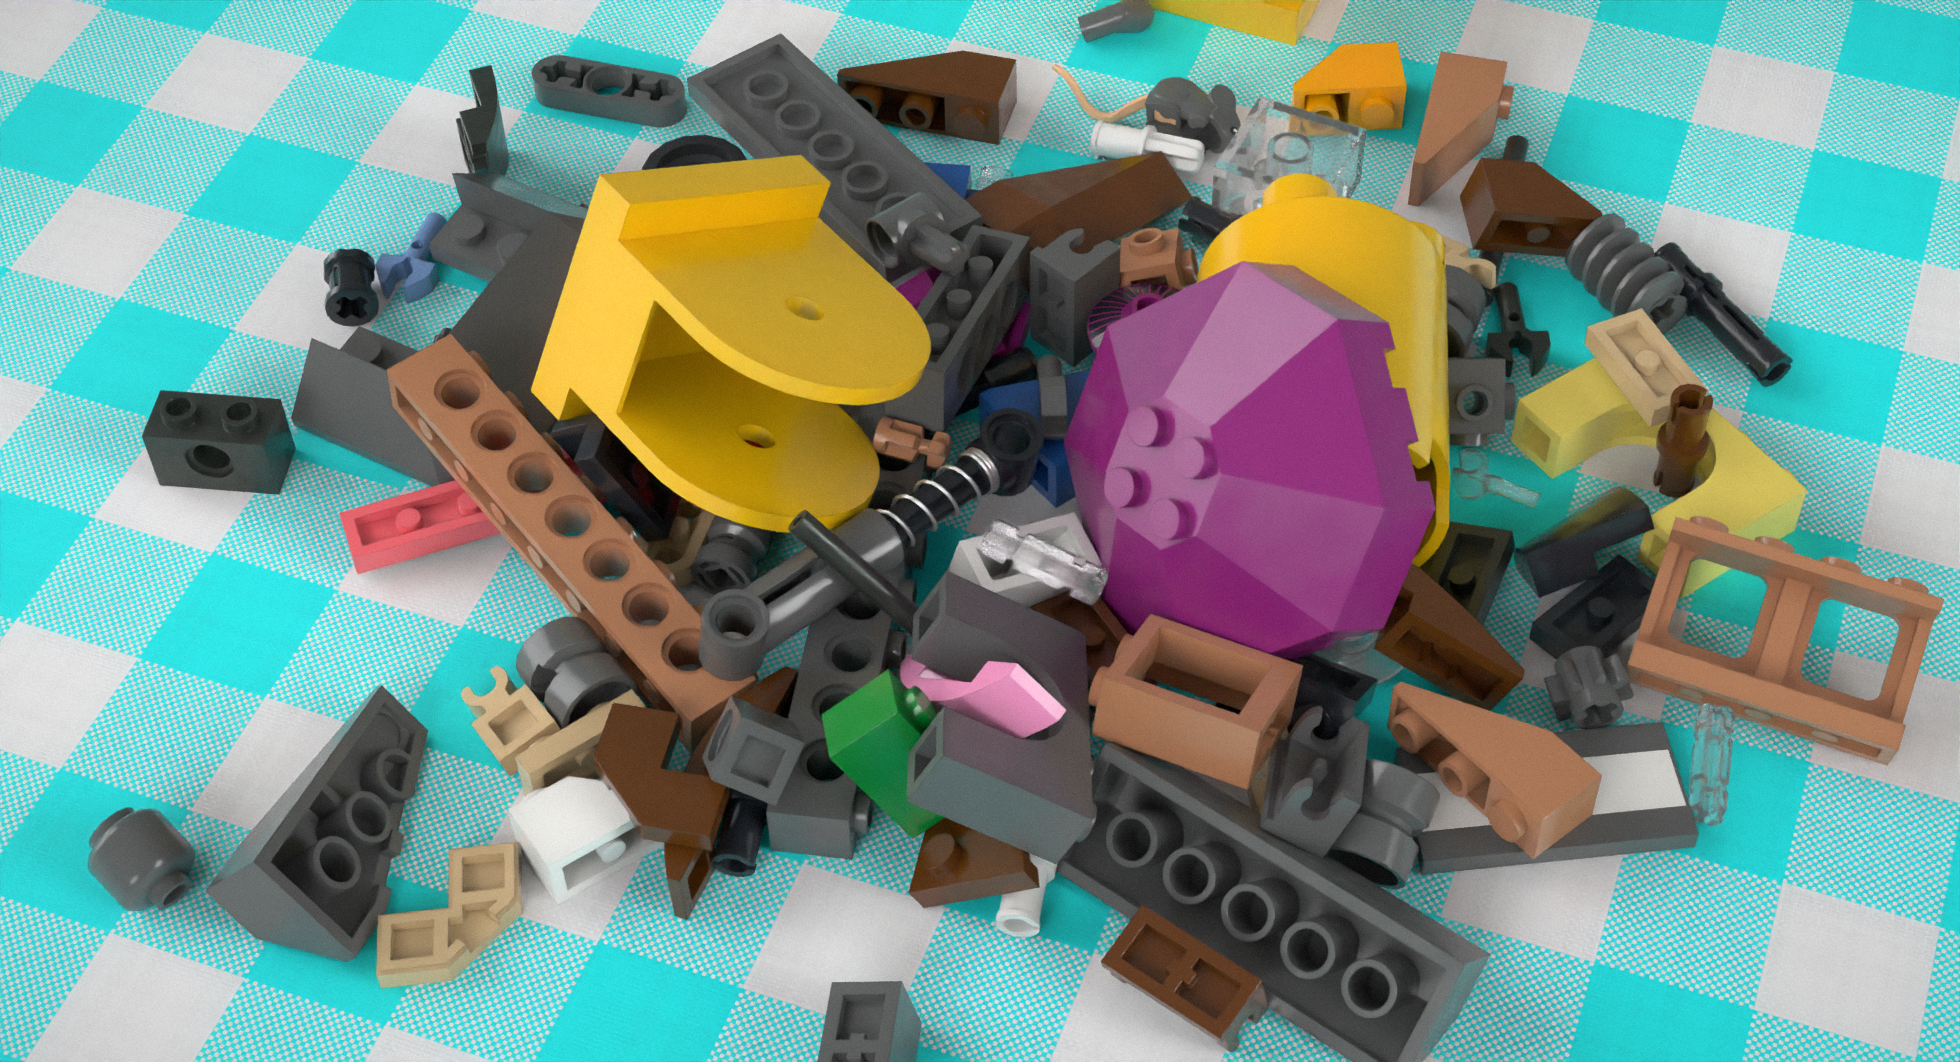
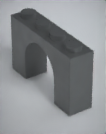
M946 570L913 615L912 660L962 682H972L988 661L1018 663L1067 711L1058 722L1025 737L1026 739H1022L943 706L908 752L907 802L1057 864L1075 841L1078 843L1082 842L1089 835L1097 815V806L1092 800V774L1095 758L1091 755L1090 727L1093 712L1089 708L1088 682L1091 675V667L1087 664L1086 634Z

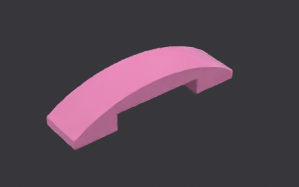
M908 654L900 664L901 682L908 689L913 686L920 688L931 701L937 714L945 706L1014 737L1025 738L1058 722L1067 711L1018 663L988 661L972 682H961L912 660V654Z

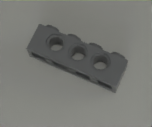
M976 225L971 227L962 243L968 246L971 255L964 263V271L954 276L946 271H942L916 310L926 325L931 341V352L922 377L909 392L893 400L885 401L886 417L923 426L924 430L934 432L946 431L1028 298L1030 237Z

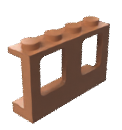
M1693 516L1688 521L1676 517L1627 664L1626 672L1630 680L1629 683L1888 765L1899 751L1906 725L1903 724L1933 622L1941 612L1944 599L1928 594V588L1914 580L1891 577L1888 581L1861 574V568L1858 565L1842 558L1823 557L1819 561L1794 553V547L1780 539L1759 536L1753 541L1728 533L1729 528L1725 524L1711 518ZM1695 560H1707L1758 576L1766 584V593L1747 653L1740 658H1731L1678 641L1669 632L1671 618L1688 566ZM1826 600H1836L1894 619L1898 625V635L1881 691L1874 700L1860 699L1810 683L1801 675V665L1821 603Z

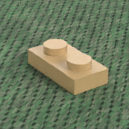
M1642 308L1588 326L1584 344L1649 427L1667 422L1671 394L1680 385L1696 384L1702 386L1707 390L1705 397L1708 396V389Z
M631 689L612 701L596 705L586 716L553 735H546L537 739L527 750L516 755L515 758L525 797L532 791L549 787L567 776L598 779L600 776L596 772L593 756L612 704L619 703L646 708L634 691Z

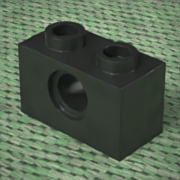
M160 390L142 434L149 458L161 486L279 495L296 450L281 399Z

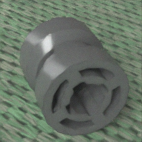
M715 515L706 533L708 544L699 549L692 563V577L700 587L713 595L727 589L745 588L757 578L756 564L761 563L767 555L772 543L771 532L736 523Z

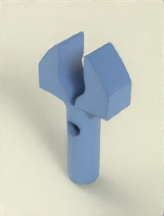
M436 212L429 213L404 254H381L375 264L382 293L386 299L390 298L395 289V284L406 278L407 280L403 288L407 303L417 301L434 291L440 279L436 263L427 262L432 254L428 244L447 223L444 216Z

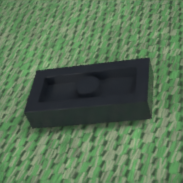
M1619 554L1599 570L1600 575L1584 581L1533 621L1529 639L1556 660L1568 650L1580 646H1595L1603 652L1605 657L1640 628L1655 580Z

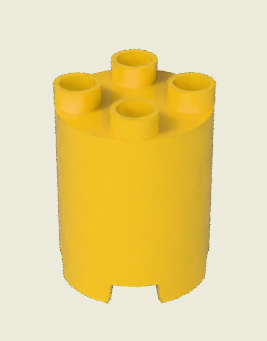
M1301 173L1280 177L1266 188L1262 197V207L1245 214L1231 223L1213 240L1200 263L1197 283L1242 261L1293 265L1389 322L1396 349L1385 353V358L1393 388H1406L1419 442L1408 446L1416 481H1429L1436 507L1412 562L1420 567L1439 548L1449 528L1450 450L1445 242L1440 233L1429 225L1408 221L1402 216L1372 203L1337 197L1334 188L1320 177Z

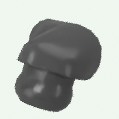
M1123 0L1079 16L1078 22L1084 40L1088 43L1114 33H1141L1145 31L1154 19V8L1150 5L1149 0Z

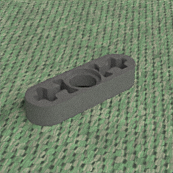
M564 55L546 57L537 62L532 69L531 74L535 97L541 105L548 108L651 127L672 126L680 122L687 112L684 85L679 78L670 74ZM607 87H619L622 89L619 93L612 95H599L596 93Z

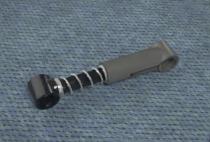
M1004 408L992 412L983 421L979 437L969 443L965 451L959 455L957 464L954 466L947 464L940 466L933 480H920L916 483L914 491L910 495L900 494L895 496L889 509H863L831 530V532L883 576L901 564L904 559L902 546L906 544L914 547L915 537L927 529L936 532L939 521L948 515L958 517L960 513L959 508L970 500L980 502L982 495L1015 496L1024 492L1032 484L1044 442L1043 428L1037 419L1026 411ZM805 547L745 588L724 590L715 594L706 602L701 618L698 645L699 660L706 671L722 680L741 681L751 677L761 668L767 653L858 593L859 590L810 548ZM737 632L745 637L732 639L724 636L723 633Z

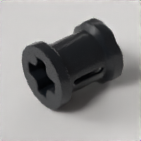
M338 249L330 253L323 262L324 281L330 287V291L325 298L327 316L333 322L342 326L353 327L370 322L379 310L377 293L371 287V283L375 279L374 259L367 252L360 249Z

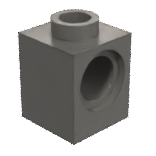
M730 696L702 755V759L712 781L776 806L805 742L793 721Z

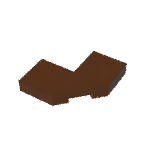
M613 703L593 756L597 774L609 791L612 790L628 812L630 821L643 839L712 851L730 795L729 787L712 781L710 776L667 769L681 730L679 713Z

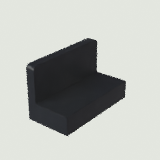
M595 413L556 422L551 432L552 438L647 543L667 539L682 497L657 479Z

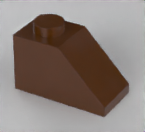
M1481 157L1460 194L1473 250L1565 257L1570 244L1594 220L1603 216L1599 209L1535 162Z

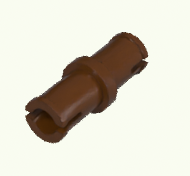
M1696 384L1680 385L1674 389L1670 397V410L1667 422L1660 427L1657 434L1656 448L1660 456L1653 476V484L1655 487L1661 485L1659 492L1668 497L1678 498L1692 491L1695 483L1694 476L1697 463L1704 458L1709 445V435L1705 429L1709 413L1713 407L1712 395L1705 397L1707 390Z

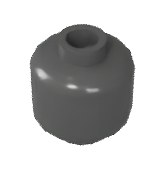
M132 807L121 809L103 821L89 839V846L92 848L88 858L89 872L127 911H142L154 905L158 910H164L181 899L191 886V880L187 876L194 865L195 850L164 815L156 809H140L134 811Z

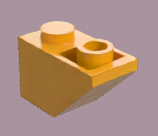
M1397 42L1342 44L1293 84L1290 133L1401 129L1407 84Z

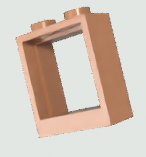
M1150 614L1134 636L1125 634L1118 646L1112 665L1110 667L1102 665L1093 679L1088 697L1089 705L1096 707L1091 735L1248 790L1277 744V741L1291 722L1303 665ZM1149 678L1239 709L1241 712L1236 714L1152 685L1143 680Z

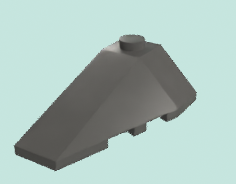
M382 685L375 688L240 843L205 892L256 939L344 962H349L356 958L377 926L378 915H383L388 908L392 889L386 886L391 860L399 855L404 834L398 832L405 801L414 795L428 730Z

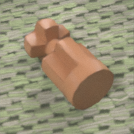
M886 416L880 419L873 439V448L876 453L915 463L919 454L927 455V467L939 469L940 466L946 464L952 445V438L946 432L936 431L932 440L925 439L923 426Z

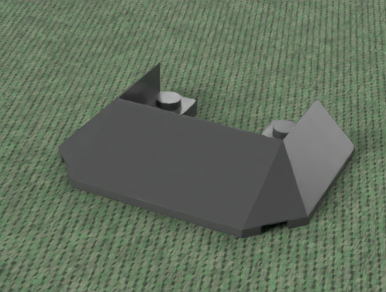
M452 173L462 205L428 244L434 260L490 283L447 335L452 334L467 352L476 351L487 364L492 381L503 393L511 391L517 396L527 413L529 423L539 434L547 432L551 435L554 424L559 421L531 392V388L588 209L497 173ZM361 326L356 329L340 350L311 338L291 416L294 426L431 487L455 480L392 405L387 369L419 351Z

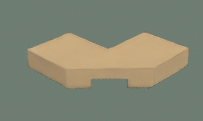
M518 842L449 849L448 908L378 915L376 976L381 989L452 981L522 914V855Z

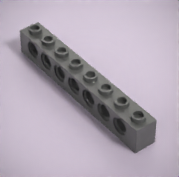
M867 404L860 407L857 424L862 428L872 445L877 425L880 419L885 416V405ZM924 430V438L932 440L936 432ZM876 453L880 466V475L877 487L867 508L873 510L889 509L895 496L900 494L910 495L913 493L914 486L918 481L923 479L931 480L933 472H936L938 469L927 467V455L919 454L915 463ZM927 531L915 537L914 547L906 544L902 546L904 559L901 564L883 575L915 604L917 600V580H912L911 575L913 568L923 569L927 552ZM860 591L809 626L788 719L793 721L805 745L776 806L769 803L767 805L766 815L771 851L852 860L858 833L869 834L874 801L829 758L821 714L886 670H900V664L906 656L907 632L900 630L901 627ZM826 779H835L832 781H823Z

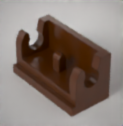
M1143 904L1101 960L1102 967L1110 971L1112 976L1123 983L1130 984L1217 1041L1218 1045L1229 1052H1234L1238 1048L1240 1039L1237 1036L1246 1019L1248 1018L1257 1024L1268 1009L1261 979Z

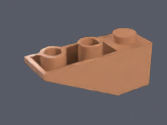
M1399 682L1393 687L1387 728L1391 731L1396 742L1405 751L1416 753L1439 774L1443 784L1451 793L1458 797H1465L1488 818L1492 828L1501 838L1517 844L1532 859L1536 858L1592 816L1602 775L1552 731L1407 683Z

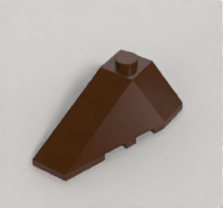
M1162 151L998 180L965 200L982 215L983 227L1030 237V252L1038 246L1044 249L1065 232L1081 228L1084 230V241L1080 246H1076L1071 250L1078 254H1085L1090 252L1095 245L1106 240L1119 245L1121 238L1130 237L1133 233L1149 227L1187 204L1192 196ZM1029 253V286H1028V298H1027V300L1030 298V253Z

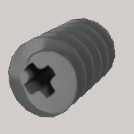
M1605 214L1594 220L1570 244L1565 253V264L1570 274L1576 280L1583 283L1585 290L1595 296L1599 304L1612 313L1613 318L1642 308L1664 335L1683 318L1688 306L1687 298L1680 295L1684 286L1683 277L1674 271L1669 272L1668 262L1659 256L1654 257L1653 248L1645 242H1640L1639 234L1630 227L1625 228V221L1618 214Z

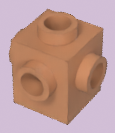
M1146 228L1133 233L1130 237L1121 238L1120 288L1134 284H1160L1183 290L1197 283L1199 268L1196 254L1193 248L1184 250L1179 228L1164 231L1158 228Z

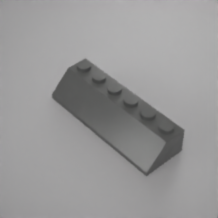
M1106 743L1094 766L1092 774V800L1097 806V815L1092 830L1082 842L1078 843L1075 841L1057 863L1056 872L1129 919L1134 917L1143 904L1261 979L1268 1008L1352 1062H1423L1458 1017L1491 955L1327 854L1321 859L1260 828L1261 814L1184 767L1117 743Z

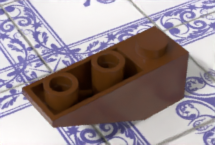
M964 50L839 69L837 73L838 85L881 124L990 144H1000L1017 103L1016 59Z

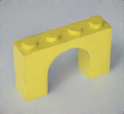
M1593 358L1519 399L1511 442L1551 479H1554L1597 453L1611 447L1627 444L1656 447L1657 434L1664 423L1649 427L1598 360ZM1713 408L1709 413L1705 429L1709 435L1708 449L1704 458L1698 461L1695 472L1702 485L1653 513L1651 517L1655 529L1643 534L1638 559L1656 576L1676 517L1688 521L1693 516L1711 518L1725 524L1729 528L1728 533L1753 541L1759 536L1782 539L1795 530L1807 489L1798 482L1790 471L1782 468L1757 447L1746 433L1735 428ZM1703 559L1693 561L1688 566L1679 597L1681 599L1732 568Z

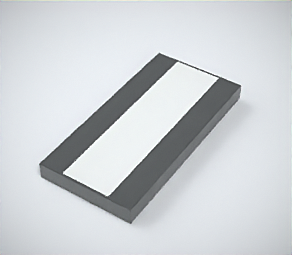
M1663 722L1553 732L1602 775L1592 816L1534 859L1514 842L1511 843L1501 838L1492 828L1488 818L1465 797H1458L1451 793L1443 784L1439 774L1416 753H1409L1402 747L1396 748L1394 765L1421 776L1440 793V800L1429 827L1423 829L1421 836L1412 837L1419 846L1417 859L1421 875L1695 847L1699 833Z

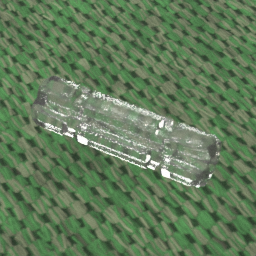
M995 519L991 523L981 543L980 551L983 555L1004 564L1007 558L1015 562L1012 567L1014 570L1059 591L1062 586H1066L1072 589L1069 596L1088 605H1094L1097 602L1108 580L1109 573L1106 569L1088 560L1085 561L1084 565L1074 562L1077 555L1031 533H1028L1026 538L1017 535L1020 528L1001 519Z
M1705 703L1698 708V716L1695 719V743L1692 748L1689 778L1690 795L1687 798L1695 824L1705 823L1711 827L1717 826L1723 822L1724 813L1727 811L1728 791L1726 786L1729 784L1733 745L1731 733H1734L1735 714L1727 705L1716 706L1712 703Z

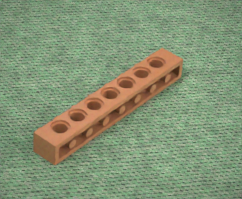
M449 334L387 369L393 408L573 617L585 620L606 645L609 654L620 662L635 681L638 693L652 709L679 713L681 730L678 740L692 755L704 735L722 715L730 696L740 698L746 691L756 685L758 682L757 672L753 676L741 681H726L714 677L705 670L699 660L698 651L701 618L704 608L699 604L692 607L681 595L677 581L670 569L660 560L651 561L640 548L639 539L631 525L623 517L613 518L602 505L601 496L592 481L584 474L575 475L565 463L564 455L557 442L549 433L543 432L539 434L529 423L527 413L520 400L511 391L503 393L492 381L487 364L476 351L467 352L453 335ZM533 490H542V492L528 493ZM567 533H581L577 536H565ZM606 576L621 577L619 579L610 581L601 579ZM648 619L660 621V623L655 625L639 624V622ZM685 664H694L701 668L694 671H683L677 667Z

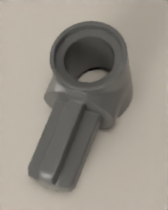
M916 192L867 219L865 222V233L871 249L877 258L890 268H895L904 262L913 266H922L929 263L937 269L946 271L954 276L964 271V263L971 257L970 250L966 244L946 234L945 221L939 208L923 192Z

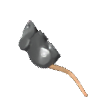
M1054 64L1052 66V69L1065 79L1082 109L1096 120H1104L1107 123L1117 122L1141 109H1146V126H1155L1158 133L1201 141L1205 146L1204 156L1206 150L1220 154L1224 152H1237L1242 147L1243 133L1236 113V98L1232 90L1227 86L1215 85L1207 94L1195 83L1181 77L1166 78L1159 81L1148 94L1132 100L1117 111L1108 113L1095 109L1088 102L1070 73L1059 65Z

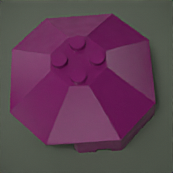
M1242 261L1107 326L1063 442L1082 526L1102 563L1099 571L1094 574L1098 595L1128 634L1134 636L1148 616L1153 614L1283 659H1297L1331 647L1330 643L1347 637L1364 636L1384 629L1436 509L1429 481H1416L1408 449L1409 445L1419 442L1406 388H1393L1385 353L1396 348L1389 322L1293 265Z

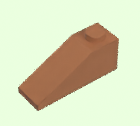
M1440 52L1413 161L1408 205L1420 206L1493 141L1498 118L1509 119L1514 86L1504 85L1508 62Z

